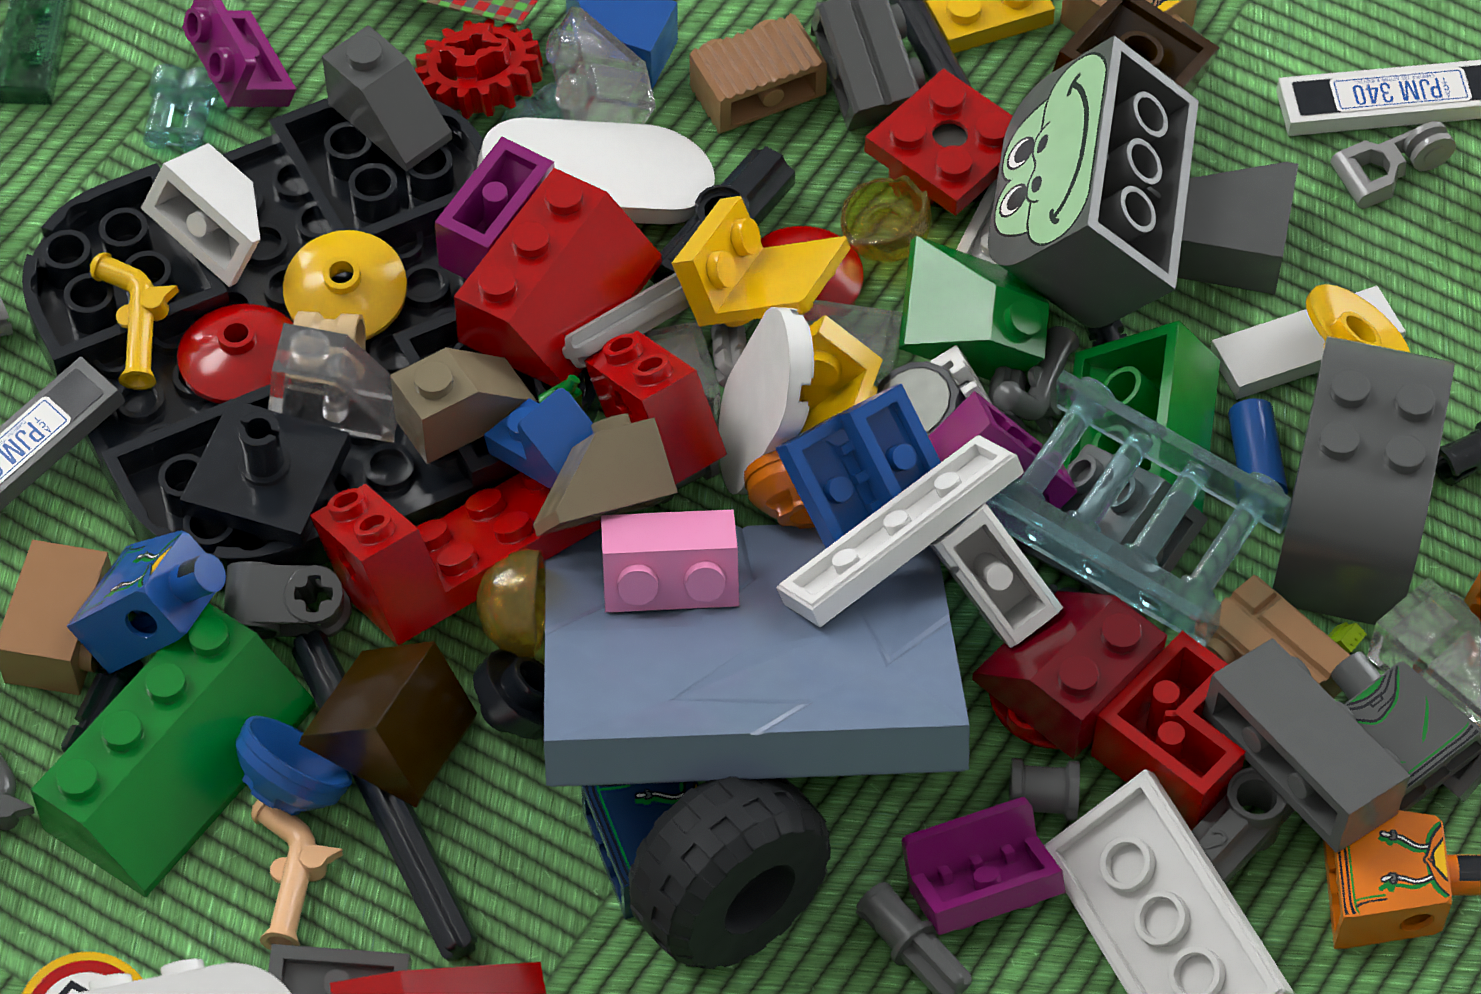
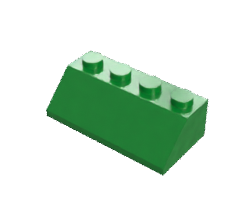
M208 603L189 631L179 640L161 648L30 789L42 828L146 898L247 785L242 781L245 774L239 764L236 751V739L245 721L250 716H263L281 721L297 729L316 707L315 700L256 632Z

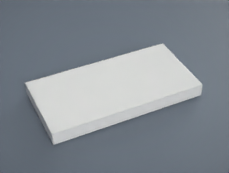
M1143 770L1044 845L1063 871L1067 895L1128 994H1295L1162 784L1151 771Z

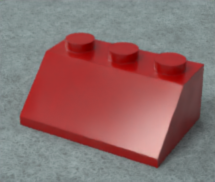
M553 168L454 295L458 342L483 354L506 358L512 368L552 387L565 381L569 375L578 377L583 368H576L570 359L564 357L562 348L565 346L564 339L566 335L639 294L661 265L662 255L607 191Z

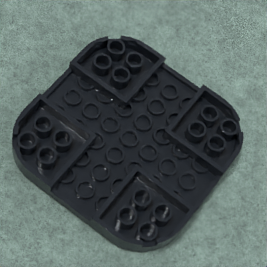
M328 98L270 119L271 136L222 154L253 182L260 241L238 282L230 287L141 209L160 171L158 163L86 190L60 207L41 227L43 238L33 255H26L22 274L23 294L33 334L55 378L81 356L113 384L123 396L125 402L85 438L131 529L139 541L182 530L190 534L205 553L216 556L223 564L225 573H227L228 565L237 562L252 561L296 566H321L330 562L315 526L304 548L183 514L180 498L229 401L217 404L195 394L182 379L177 354L181 339L189 327L205 314L224 306L234 304L263 305L279 311L294 323L287 311L283 296V281L288 265L296 253L307 243L319 236L335 231L353 230L372 234L390 245L400 257L406 272L407 295L398 317L382 333L366 340L365 359L360 376H339L331 368H322L317 374L297 373L295 378L283 390L276 381L232 400L350 433L351 449L323 507L327 506L329 500L336 494L367 484L406 519L417 526L465 505L468 498L476 492L494 488L520 473L517 469L489 454L484 436L426 464L395 419L390 380L391 374L444 348L483 354L458 342L454 295L467 279L439 266L435 230L437 218L476 170L479 153L484 141L478 131L462 115L447 105L432 99L452 131V140L407 172L330 106ZM99 253H110L112 258L141 270L148 276L154 287L177 285L179 293L167 302L169 305L168 315L162 320L153 321L151 371L156 378V384L152 388L133 390L119 383V377L126 368L128 329L118 324L116 313L120 307L129 304L130 294L103 280L96 281L91 277L90 264L92 259ZM339 273L332 278V281L345 283L352 278L353 273ZM586 367L578 375L580 383L577 387L582 391V410L593 423L601 403ZM514 369L537 400V403H539L538 396L552 388V386Z

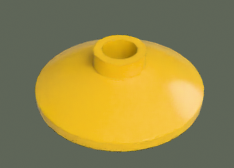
M353 230L330 232L307 243L292 258L283 281L284 301L293 321L298 311L319 312L324 319H336L343 313L362 314L365 320L366 340L382 333L395 321L403 308L407 295L406 272L400 257L393 248L372 234ZM339 273H353L352 278L345 283L332 281V278Z
M1330 284L1318 285L1308 294L1306 298L1308 315L1325 343L1327 336L1410 352L1406 341L1393 323L1376 307L1359 295Z

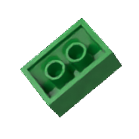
M1180 320L1075 352L1060 457L1065 468L1067 469L1085 445L1092 444L1164 478L1203 514L1220 359Z

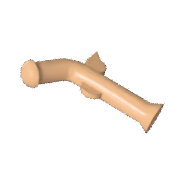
M256 800L251 811V817L255 824L261 823L289 845L287 857L276 859L270 866V875L275 882L280 883V888L270 928L261 936L260 942L269 950H271V944L300 946L296 933L309 881H319L325 877L327 865L343 856V852L340 848L316 845L314 835L304 821L297 816L290 815L280 809L270 808L261 801Z

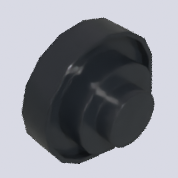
M500 648L491 652L477 666L473 674L474 690L481 705L480 711L483 718L492 728L499 732H508L525 739L538 740L544 737L545 666L538 660L516 650Z

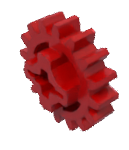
M490 18L484 23L473 24L470 20L464 21L463 30L458 32L449 28L443 29L442 41L427 40L424 43L427 53L416 54L415 56L417 66L415 71L431 98L447 105L453 110H461L462 116L465 119H469L473 113L484 112L487 117L493 116L495 112L494 107L501 104L513 109L516 107L514 97L517 95L530 97L534 93L532 83L542 82L543 79L541 71L543 61L538 41H533L531 30L527 28L518 31L517 26L510 23L496 27L495 20Z

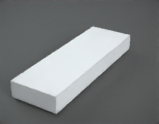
M1378 286L1355 293L1382 312L1398 329L1403 338L1405 337L1406 331ZM1307 309L1214 339L1212 340L1210 351L1220 359L1219 370L1236 399H1240L1318 373L1325 341L1314 327Z

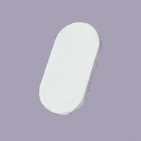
M546 118L510 119L499 123L487 133L477 161L478 167L503 136L554 161L556 169L607 191L634 223L678 224L689 220L695 214V201L698 195L706 188L714 186L715 181L714 170L710 160L695 143L670 129L646 124Z
M770 307L760 320L727 379L719 417V433L727 455L720 458V466L726 488L732 494L748 495L744 484V471L748 465L759 457L775 451L777 446L798 436L806 422L810 406H808V402L799 401L802 385H811V378L814 376V351L809 324L805 321L803 315H798L797 309Z

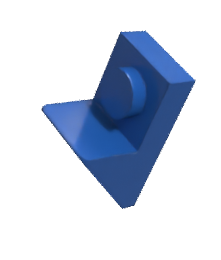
M559 388L541 403H537L530 398L486 432L484 438L489 454L551 489L572 447L593 434L591 428L593 423L570 393L563 388Z

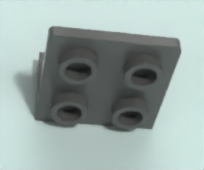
M1087 444L1066 469L1078 492L1024 544L1018 540L1016 544L1024 554L1083 584L1093 594L1115 595L1139 614H1142L1208 518L1164 478L1092 444Z

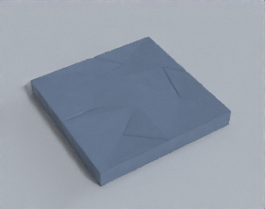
M756 525L746 526L742 529L735 526L738 545L739 606L605 612L602 531L593 532L546 560L544 683L546 786L710 781L725 779L729 776L738 777L739 779H770L969 770L968 714L940 559L930 546H927L822 627L815 625L784 605L776 588L782 581L826 549L815 527L799 529L796 526Z

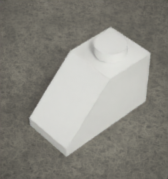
M209 143L163 163L141 209L228 287L236 284L260 241L253 182Z

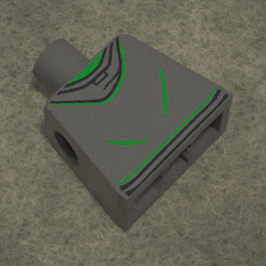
M1356 652L1340 662L1332 671L1331 677L1349 699L1345 705L1352 711L1357 723L1381 747L1391 750L1402 763L1404 770L1410 775L1399 810H1409L1481 754V729L1406 662L1396 663L1388 671L1380 675L1363 652Z

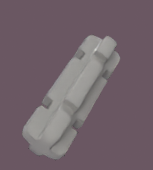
M723 323L712 325L710 329L711 339L713 340L714 366L717 369L715 371L716 381L724 388L732 369L747 345L745 327L743 325L727 327Z

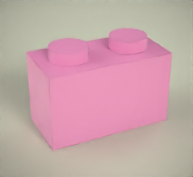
M733 509L601 515L605 612L739 606L738 545Z

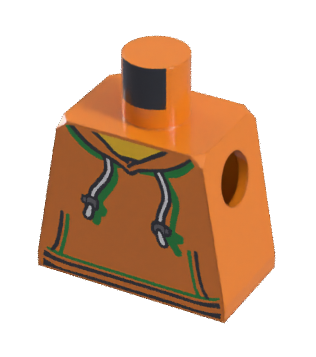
M1399 810L1396 816L1338 853L1323 840L1334 949H1346L1435 935L1444 928L1452 905V896H1481V854H1447L1443 822L1435 815Z

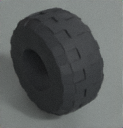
M729 776L725 779L705 781L696 788L688 790L679 797V800L667 812L664 811L654 823L650 833L640 843L636 851V859L634 864L630 866L628 876L632 913L645 931L677 963L682 962L689 967L715 969L717 966L729 967L737 964L740 960L750 955L753 956L766 948V945L778 935L781 936L813 900V895L819 885L823 883L827 874V862L831 859L829 830L825 823L827 821L810 800L786 778L739 779L738 777Z

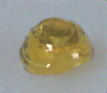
M526 548L512 552L508 557L499 560L492 568L485 572L476 596L477 615L485 635L497 647L514 653L517 657H535L543 642L546 569L541 550Z

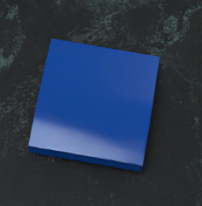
M902 383L892 386L840 412L775 448L825 548H828L941 463Z

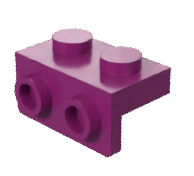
M194 0L191 7L185 13L182 28L226 106L252 108L289 107L297 89L252 12L227 10L222 0Z
M1020 797L908 834L901 841L909 891L928 920L934 924V929L938 935L954 930L966 929L977 922L1016 909L1028 908L1042 900L1066 893L1063 871L1037 837L1033 808L1025 797Z

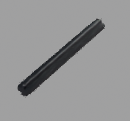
M315 629L308 634L301 633L294 639L292 655L319 709H321L346 673L327 635ZM351 773L441 956L448 961H455L461 957L469 956L475 951L478 936L412 805Z

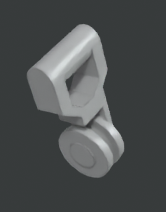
M1431 121L1380 144L1366 140L1337 152L1331 158L1330 163L1357 206L1365 209L1393 197L1397 179L1406 175V160L1402 153H1405L1410 158L1411 164L1416 170L1428 171L1446 162L1454 153L1456 143L1453 137L1448 134L1447 128L1443 123ZM1369 163L1382 166L1388 175L1370 181L1362 166Z

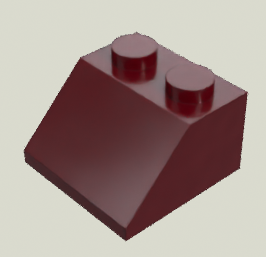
M1057 591L1054 596L1063 607L1057 615L1018 645L1010 648L1004 642L972 675V680L1073 760L1093 741L1097 715L1165 648L1168 635L1115 595Z

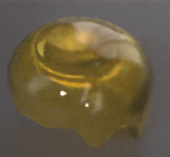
M906 175L894 180L891 178H876L857 185L843 202L840 221L843 236L847 238L850 247L866 260L890 264L908 258L911 240L915 236L928 239L932 226V213L927 191L922 192L911 178Z

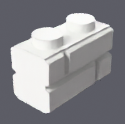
M986 503L929 545L973 605L980 610L979 613L993 632L1010 648L1018 645L1057 615L1063 608Z

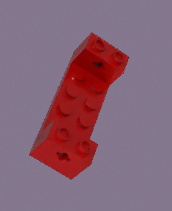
M638 330L631 334H622L612 338L603 346V350L584 360L606 418L620 414H629L631 423L655 417L675 485L727 455L697 370ZM522 472L494 488L476 492L468 498L465 505L444 517L424 522L417 527L367 484L336 494L329 500L327 506L310 515L333 569L349 596L351 603L398 646L601 528V520L537 537L533 523L551 489Z

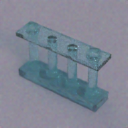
M1063 370L1057 379V408L1066 412V414L1022 478L1014 480L985 503L1009 535L1176 632L1180 633L1183 630L1206 647L1219 628L1222 602L1216 600L1213 592L1214 588L1258 522L1281 534L1287 525L1291 497L1285 495L1282 487L1267 475L1259 472L1248 474L1118 401L1111 390L1098 380L1090 377L1079 379ZM1088 426L1122 445L1078 510H1069L1068 513H1065L1046 502L1042 493ZM1147 458L1177 475L1178 478L1134 543H1125L1123 546L1103 535L1099 524L1143 459ZM1202 489L1232 506L1235 510L1191 576H1182L1180 579L1159 567L1155 558Z

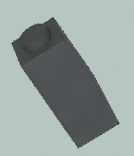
M1282 162L1189 178L1177 278L1275 295L1299 164Z

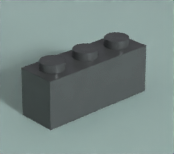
M1273 638L1212 674L1202 715L1218 731L1246 751L1245 759L1336 853L1398 814L1410 779V775L1404 770L1398 757L1391 750L1381 747L1357 723L1352 711L1345 704L1335 701L1312 678L1307 666L1300 659L1290 656Z

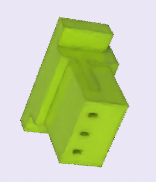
M1347 622L1339 624L1328 634L1333 641L1348 653H1351L1367 635L1357 622L1350 625Z

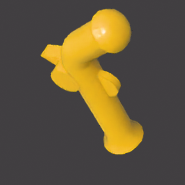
M99 253L91 261V277L96 281L103 280L130 294L129 304L120 307L116 313L118 324L128 329L126 368L119 377V383L133 390L152 388L156 384V378L151 371L153 321L162 320L168 315L169 305L167 302L179 293L177 285L154 287L148 276L141 270L112 258L110 253Z

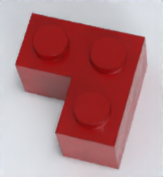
M1182 630L1097 715L1091 756L1126 783L1145 769L1154 773L1192 831L1226 795L1228 784L1233 775L1242 770L1246 751L1214 728L1202 715L1212 674L1229 664Z

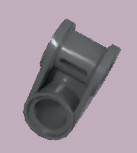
M252 561L237 562L227 566L224 613L256 632L261 639L297 637L301 633L308 634L315 629L324 632L327 637H333L343 631L350 621L352 614L351 600L337 575L327 567L318 565H274ZM326 592L330 600L322 601L319 605V612L311 613L307 604L315 603L318 593Z

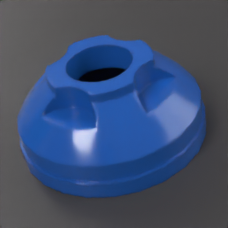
M250 716L243 724L241 732L236 739V751L239 764L245 774L242 781L249 786L251 794L270 808L280 809L293 816L299 815L301 811L316 810L335 805L352 784L350 772L299 745L303 732L272 718Z

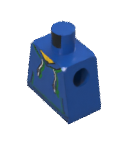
M182 530L126 546L69 622L67 628L110 674L182 638L192 627L214 594L223 588L226 581L224 566L216 556L205 553L192 536ZM133 611L136 616L133 621L129 622L128 613Z

